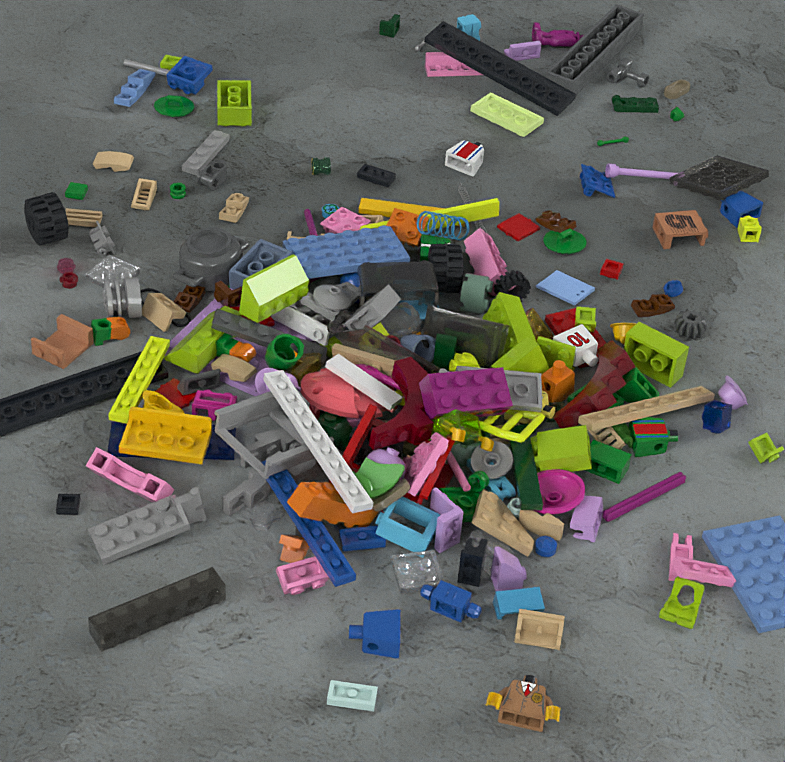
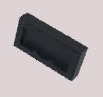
M364 164L357 172V178L389 188L396 179V173Z

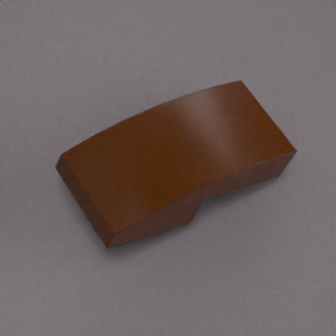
M552 210L544 211L535 218L536 222L543 227L559 233L569 228L573 230L577 227L575 220L561 218L560 213L552 212Z
M186 285L183 292L178 293L174 303L190 313L206 293L205 287H190Z
M652 294L649 300H633L631 303V307L638 317L656 316L675 308L674 303L666 294Z

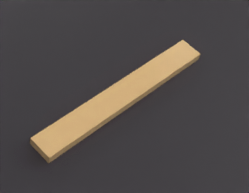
M699 386L579 416L578 423L586 425L587 429L594 431L712 401L715 394Z

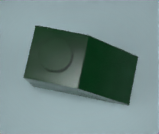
M324 412L318 419V422L328 437L334 439L335 447L344 452L349 444V436L353 428L345 417Z

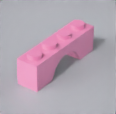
M97 447L86 464V467L95 474L152 503L172 495L175 490L166 481L149 473H143Z

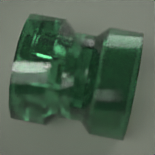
M324 157L323 159L312 158V175H319L320 173L330 175V157Z

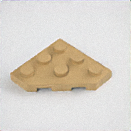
M483 489L478 498L472 524L528 557L533 550V538L495 493L487 492Z

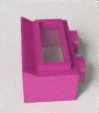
M197 390L192 403V415H197L199 408L207 409L208 417L214 421L217 417L214 414L215 410L237 403V396L231 393L221 394L214 393L211 390Z

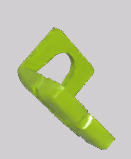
M677 576L674 580L671 595L659 612V618L693 629L703 596L704 585ZM689 585L694 589V602L690 605L682 606L678 601L677 595L682 586Z

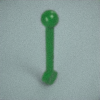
M624 136L622 139L599 140L597 145L603 146V144L617 142L628 143L629 138Z

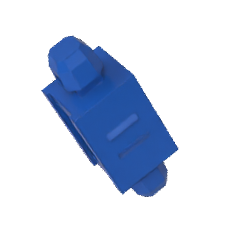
M442 580L436 589L435 586L423 585L420 595L427 600H431L430 610L460 623L466 614L471 618H478L481 614L482 608L473 602L470 603L472 593Z

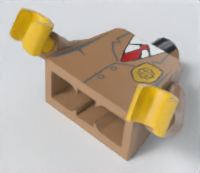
M533 675L524 676L523 681L513 680L509 687L503 688L498 693L489 692L485 704L486 706L492 705L497 710L500 708L499 723L539 732L543 731L544 721L555 719L556 722H559L561 709L554 706L551 698L546 695V688L537 685V678Z

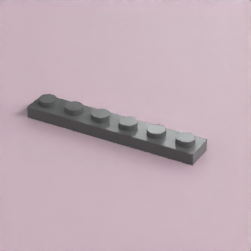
M218 308L214 313L211 326L215 330L266 348L276 336L287 334ZM299 338L304 345V352L300 360L323 367L327 347ZM292 343V349L298 353L297 346Z

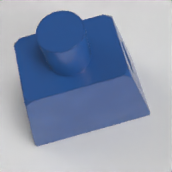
M724 191L719 196V200L722 202L721 214L736 228L738 227L739 219L744 216L760 217L763 202L743 191H737L733 194Z
M401 610L364 613L363 625H349V639H362V651L364 653L399 658Z

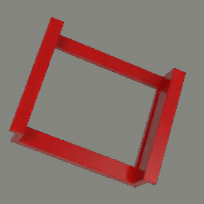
M369 404L342 455L350 469L355 473L359 470L351 466L372 427L375 428L386 423L375 418L377 406ZM447 437L449 440L447 450L438 458L436 468L429 474L420 495L413 496L407 492L403 497L422 505L424 499H428L455 443L454 440ZM420 442V443H417V444H414V445L419 446V445L422 444L423 442Z

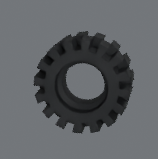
M511 270L510 274L508 271L505 272V276L501 275V279L496 280L497 284H494V292L496 295L501 292L517 296L523 302L521 299H526V294L530 293L529 289H531L529 281L519 270H516V272Z

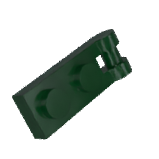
M614 95L611 98L614 111L658 113L659 111L657 98H621L619 95Z

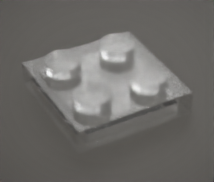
M108 255L86 274V280L104 288V280L110 279L111 288H114V279H118L120 287H124L125 278L137 277L140 274V268Z
M435 550L391 555V563L400 594L421 592L423 585L435 586L436 589L441 580L444 581Z

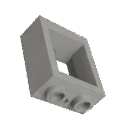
M388 284L365 302L344 324L358 339L381 321L401 298Z

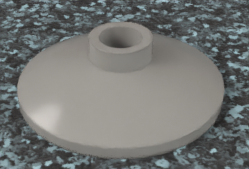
M320 285L314 290V300L325 309L343 311L351 305L350 295L340 287Z
M494 441L492 452L481 449V445H479L472 453L471 465L474 472L483 471L488 475L489 479H497L504 476L513 464L511 450L508 446L498 441Z

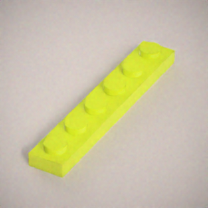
M150 336L108 414L109 420L128 423L129 410L131 407H138L143 392L147 390L170 347L169 339Z

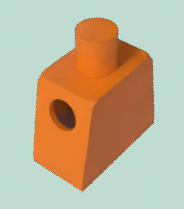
M555 361L553 367L541 375L542 390L548 394L549 406H557L574 392L575 373L566 367L563 361Z

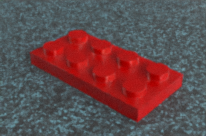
M576 308L545 315V322L555 336L575 327ZM595 328L594 332L590 334L597 341V349H599L606 342ZM585 362L579 365L578 367L584 368L588 367L589 365Z

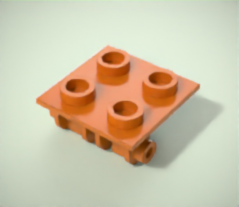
M394 208L386 226H391L403 245L407 243V245L413 246V248L420 246L422 234L418 231L416 224L419 215ZM421 216L420 221H419V227H420V229H421V221H422V219H423L424 216ZM425 217L422 222L423 231L429 217Z

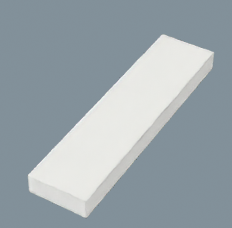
M340 354L326 362L325 367L386 409L391 410L401 403L402 396Z

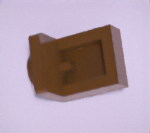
M222 281L215 283L214 297L217 302L227 307H237L240 305L242 287L231 290Z

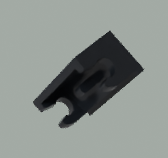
M472 538L466 541L464 550H461L457 583L479 587L484 571L487 539L482 538L478 547L471 545Z

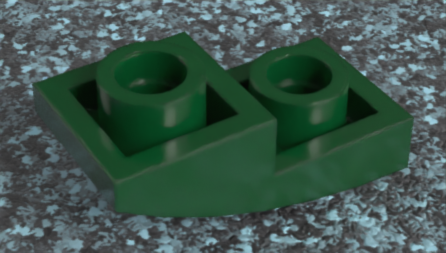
M437 333L433 371L439 372L442 368L449 371L450 361L454 360L457 351V337Z

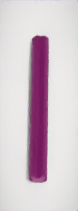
M678 472L603 510V519L606 522H610L685 483L686 476L682 472Z

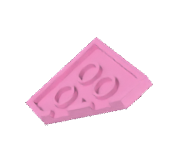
M435 432L431 436L429 443L423 442L414 449V455H406L402 459L405 464L403 479H406L410 484L408 493L416 496L423 489L427 476L436 468L438 458L447 450L449 440L443 435Z

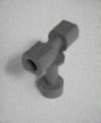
M623 58L618 63V68L614 67L608 72L607 80L611 83H616L621 77L622 79L628 77L636 80L638 85L645 87L649 81V75L645 73L638 75L631 72L632 61L628 58Z

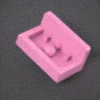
M315 556L276 568L284 595L288 593L297 595L309 587L313 589L325 586L329 579Z

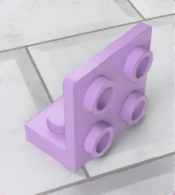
M435 487L431 493L430 510L440 514L437 519L434 549L441 553L460 543L463 511L445 493H442Z

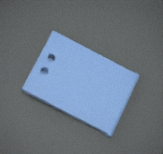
M558 270L536 285V288L574 306L595 291V287Z

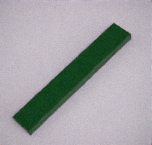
M515 425L510 432L520 434L527 425ZM529 436L522 443L509 440L510 450L513 455V468L521 510H542L543 501L531 438Z

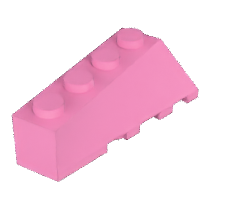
M479 228L464 240L465 251L470 257L469 262L475 270L474 274L488 276L493 281L492 292L488 293L492 296H497L494 292V284H497V279H501V275H506L505 272L507 270L505 268L507 265L499 256L500 252L492 237Z

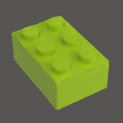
M217 80L218 125L252 126L251 80Z
M638 322L626 333L624 350L641 373L671 388L683 376L689 346Z

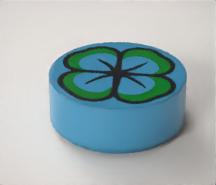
M335 204L324 205L322 207V216L324 218L329 217L339 207Z

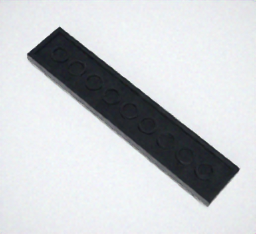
M442 21L425 36V43L556 116L565 110L576 98V94L445 21Z
M142 351L0 399V436L119 395ZM162 363L150 384L169 378L168 371Z

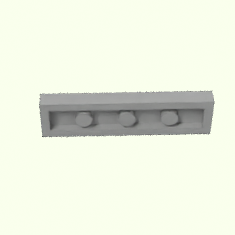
M214 130L182 165V171L198 176L199 172L230 140V135Z

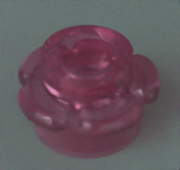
M62 258L58 261L57 269L62 274L73 272L76 268V265L70 258Z

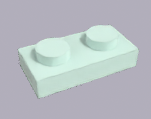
M331 680L327 705L374 712L378 687Z

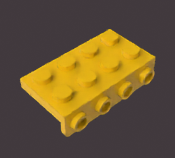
M131 407L129 410V420L119 445V453L203 464L212 435V419L205 416Z

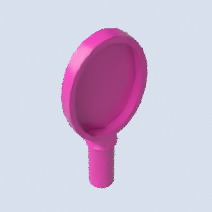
M354 364L381 383L400 390L391 376H387L369 365Z

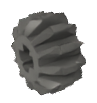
M686 309L685 312L680 311L674 321L675 332L679 333L680 337L685 336L686 339L692 338L695 340L696 337L701 338L707 328L706 317L702 316V312L697 313L695 310L689 311Z

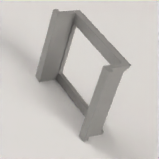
M271 391L215 410L214 414L217 416L215 432L265 479H268L270 475L315 458L292 422L278 410V401ZM270 416L295 438L301 446L267 458L266 464L263 465L228 430Z

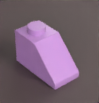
M499 546L494 547L490 578L495 590L522 589L523 582L526 580L524 566L521 567L518 558Z

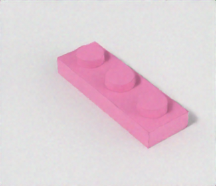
M676 556L671 562L676 574L680 578L733 587L736 582L727 566Z

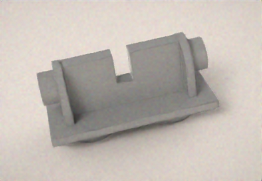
M96 221L98 226L90 230L89 236L94 243L97 253L104 256L109 251H112L115 255L113 250L115 244L109 236L110 233L105 225L101 227L99 222Z

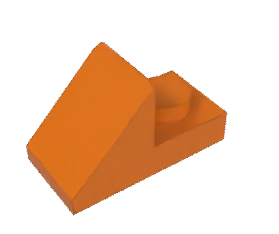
M281 534L279 543L284 545L280 560L288 563L303 560L309 549L305 539L292 534Z

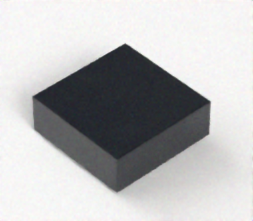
M58 494L56 514L78 515L81 500L80 494Z

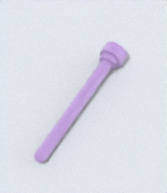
M609 163L605 169V175L609 178H614L618 175L683 180L685 178L683 173L619 168L616 164Z

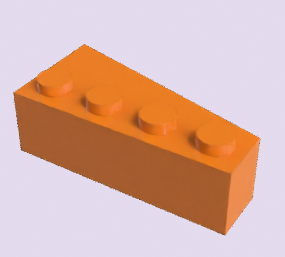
M300 482L287 501L299 517L316 521L324 519L330 524L335 525L338 521L344 522L345 527L352 528L354 525H358V528L368 527L379 512L375 511L372 507L371 510L352 513L332 482Z

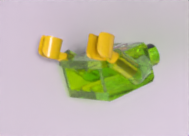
M455 409L433 420L434 425L431 436L437 432L446 439L450 437L451 440L455 441L454 445L473 440L476 443L482 442L480 448L492 452L494 441L483 437L478 416Z

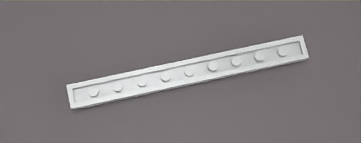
M280 370L264 373V382L350 511L357 513L371 510L374 502L285 372Z

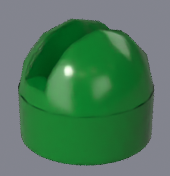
M675 107L670 113V118L675 122L685 117L678 107Z

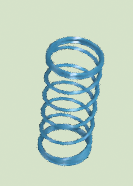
M423 211L418 216L416 223L417 229L421 234L437 235L438 237L459 241L467 237L470 229L469 223L465 218L430 211ZM427 213V214L423 217V219H422V221H421V229H420V227H419L420 218H421V216H422L423 214ZM430 214L432 217L428 221V232H424L422 222ZM432 219V220H433L432 227H431V229L429 230V223H430V220ZM460 219H462L466 224L467 230L466 234L458 239L461 233ZM440 220V229L436 233L435 226L437 221ZM446 220L447 229L446 232L443 234L442 226ZM453 221L451 226V235H449V225ZM458 221L460 224V232L457 235V237H455V223Z

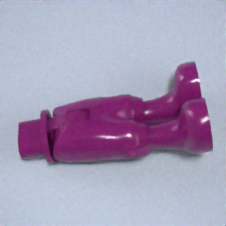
M533 23L532 41H540L541 45L572 47L584 36L580 35L579 32L575 34L574 31L569 30L544 32L541 30L540 23Z

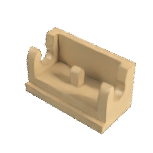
M519 609L514 643L560 650L565 616Z

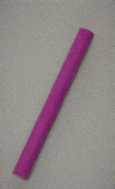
M305 209L304 216L310 235L318 236L310 209Z

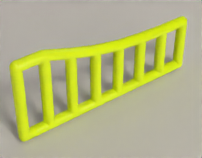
M397 389L395 391L400 396H403L401 390ZM404 397L398 405H405ZM509 409L505 413L513 416L501 428L492 426L501 415L488 416L484 421L475 418L456 419V421L473 426L499 438L522 443L544 421L545 416L542 413ZM522 418L532 419L520 434L510 432Z

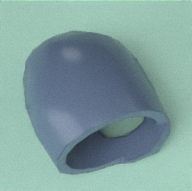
M421 332L403 336L400 339V348L396 355L399 360L412 357L421 367L428 366L434 359L436 340L431 336L421 335ZM426 339L429 342V348L423 346L422 340Z

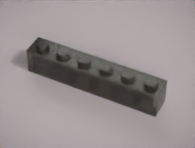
M213 567L89 617V633L101 652L114 648L147 632L157 630L166 624L176 622L185 616L219 604L221 601L226 600V585Z

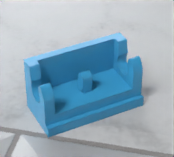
M540 587L496 591L493 599V606L498 620L502 619V616L505 614L519 613V609L544 612L545 610Z

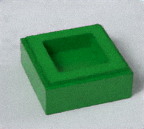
M70 182L65 191V197L83 200L88 191V185Z

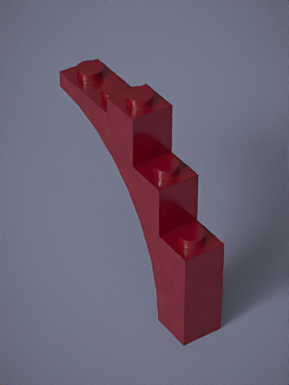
M611 340L597 349L599 364L593 378L572 401L554 414L553 419L559 428L575 427L579 424V416L605 410L617 402L612 394L626 385L622 376L635 368V365L627 352Z
M412 357L394 361L391 378L399 386L404 396L405 405L396 417L385 424L372 428L369 446L373 450L409 440L412 444H417L431 439L434 422L426 415L419 382L428 373Z

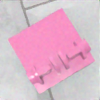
M341 207L322 221L320 225L323 226L326 233L336 234L346 230L359 231L360 226L368 225L371 220Z

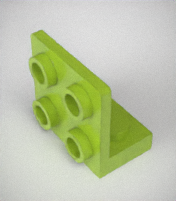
M541 336L538 337L537 343L540 345L549 369L553 367L555 361L561 360L565 363L566 367L572 371L575 370L576 367L573 366L575 346Z

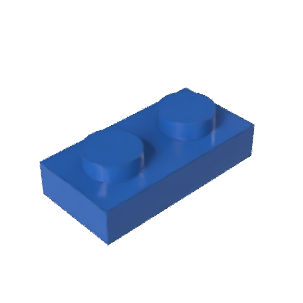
M378 526L339 530L342 552L386 547V539L375 534Z

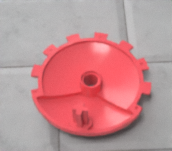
M327 368L321 369L319 372L306 374L301 380L300 392L310 403L309 409L317 420L320 417V410L338 416L359 418V415L365 414L369 404L377 406L375 418L383 416L382 412L384 411L394 412L397 409V406L391 410L386 409ZM386 385L387 387H389L390 389H392V390L394 391V389H395L394 387H392V386H390V385Z

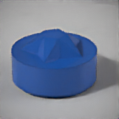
M678 280L667 282L663 288L665 294L669 297H676L683 292L682 283Z
M541 536L536 540L535 552L538 555L551 557L556 553L557 542L552 537Z

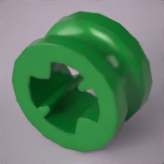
M183 183L171 184L170 196L174 199L184 198L186 196V186Z
M480 470L470 475L468 482L471 489L475 492H481L489 485L488 475Z

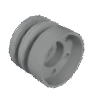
M138 277L125 278L124 287H120L118 279H114V288H111L110 279L104 280L103 303L108 318L114 317L113 311H117V316L122 317V310L127 311L128 318L142 317Z

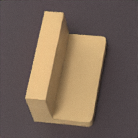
M148 293L142 307V315L163 332L168 331L172 319H184L186 311L162 293Z

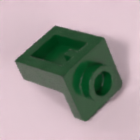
M394 14L389 21L381 20L379 25L380 35L394 38L400 29V15Z

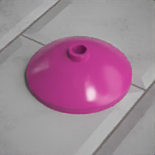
M552 469L538 472L543 508L542 510L533 511L541 514L550 513L551 515H556L572 510L581 503L585 496L583 480L578 475L566 470Z

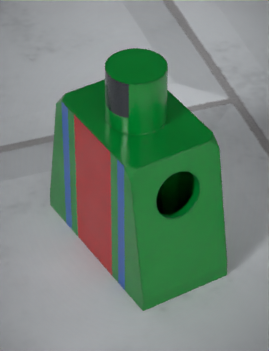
M645 417L629 422L628 428L631 431L630 437L633 439L632 449L634 457L664 454L667 450L668 442L678 441V431L667 430L665 422L661 418Z

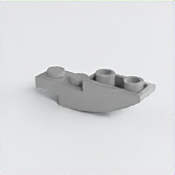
M284 428L255 435V443L247 445L245 448L261 462L278 451L283 453L299 447L301 444ZM241 457V464L244 468L251 466Z
M278 451L277 453H275V454L272 455V456L278 455V454H280V453H282V452H281V451ZM252 468L249 471V480L244 481L240 486L223 497V512L231 516L244 506L252 510L268 496L272 488L266 479Z

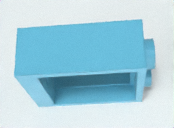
M402 496L383 510L385 513L380 512L375 522L378 525L375 534L423 557L436 533L437 519L440 514ZM394 512L425 527L424 533L421 534L390 519L392 513Z

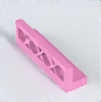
M426 52L425 70L427 77L483 75L443 52Z

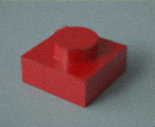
M606 259L601 268L600 275L618 280L624 264Z

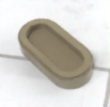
M677 80L664 88V96L669 99H677L690 91V83L686 80Z
M400 479L386 494L372 499L374 502L373 509L375 511L384 510L410 490L408 481Z

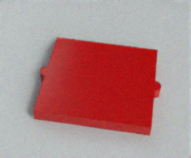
M520 213L497 225L498 229L518 242L540 230V226Z
M176 378L171 379L164 385L161 384L160 388L155 390V392L163 395L181 409L190 406L197 393L182 395L177 389L180 381Z

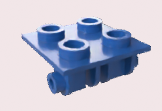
M581 164L582 172L580 173V179L584 195L591 196L597 190L615 198L611 178L606 177L605 172H599L592 166Z

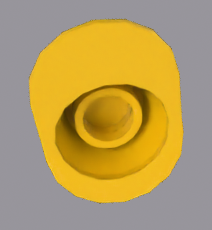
M636 323L611 324L610 327L613 329L615 340L624 345L626 333Z
M146 390L142 394L144 399L142 408L185 414L181 408L155 391Z

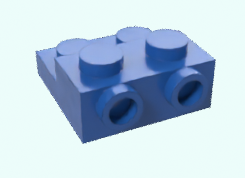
M183 56L166 74L167 83L172 89L178 88L186 94L192 93L196 95L204 86V79L213 71L212 65Z

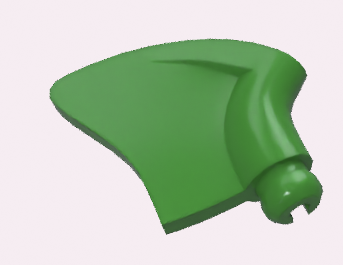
M366 457L357 473L352 472L369 497L375 499L386 494L395 486L402 476L405 466L402 464H380Z

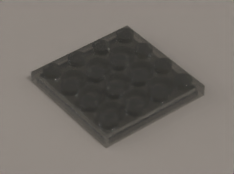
M716 155L669 177L670 184L678 188L701 193L703 196H710L716 200H724L726 197L737 194L738 191L749 188L751 185L769 177V170Z

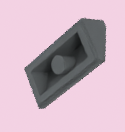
M216 369L184 377L177 385V389L182 395L195 393L197 390L203 391L218 387L221 370Z

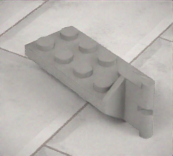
M456 366L455 371L478 370L488 368ZM442 368V369L439 370V373L450 372V371H447L446 369H443V368ZM504 370L513 407L510 409L541 412V373Z
M194 487L189 493L180 497L174 494L157 502L91 527L88 531L103 565L190 530L189 524L197 521L204 522L206 515L199 489Z

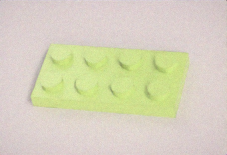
M491 92L471 105L470 110L478 116L488 119L522 137L531 133L544 122L543 117Z

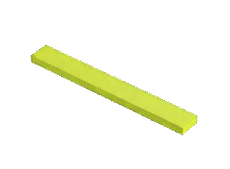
M494 198L431 212L467 219L468 222L499 216V200ZM432 219L430 220V223H429V230H430L431 227H432V223H433V220H432ZM440 220L437 221L435 229L440 228ZM445 220V222L443 223L442 228H443V227H447V222H446V220ZM388 221L360 226V230L362 228L373 229L383 225L386 226ZM427 221V224H426V226H425V228H424V231H428V230H427L428 221Z

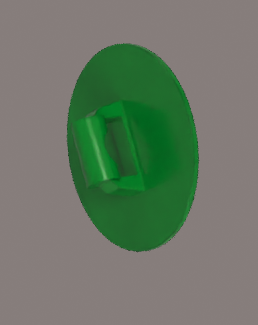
M168 95L156 100L154 108L162 115L179 117L191 113L194 110V103L182 96Z
M570 228L560 233L549 231L543 238L544 245L548 249L562 254L580 252L586 247L587 243L581 233Z

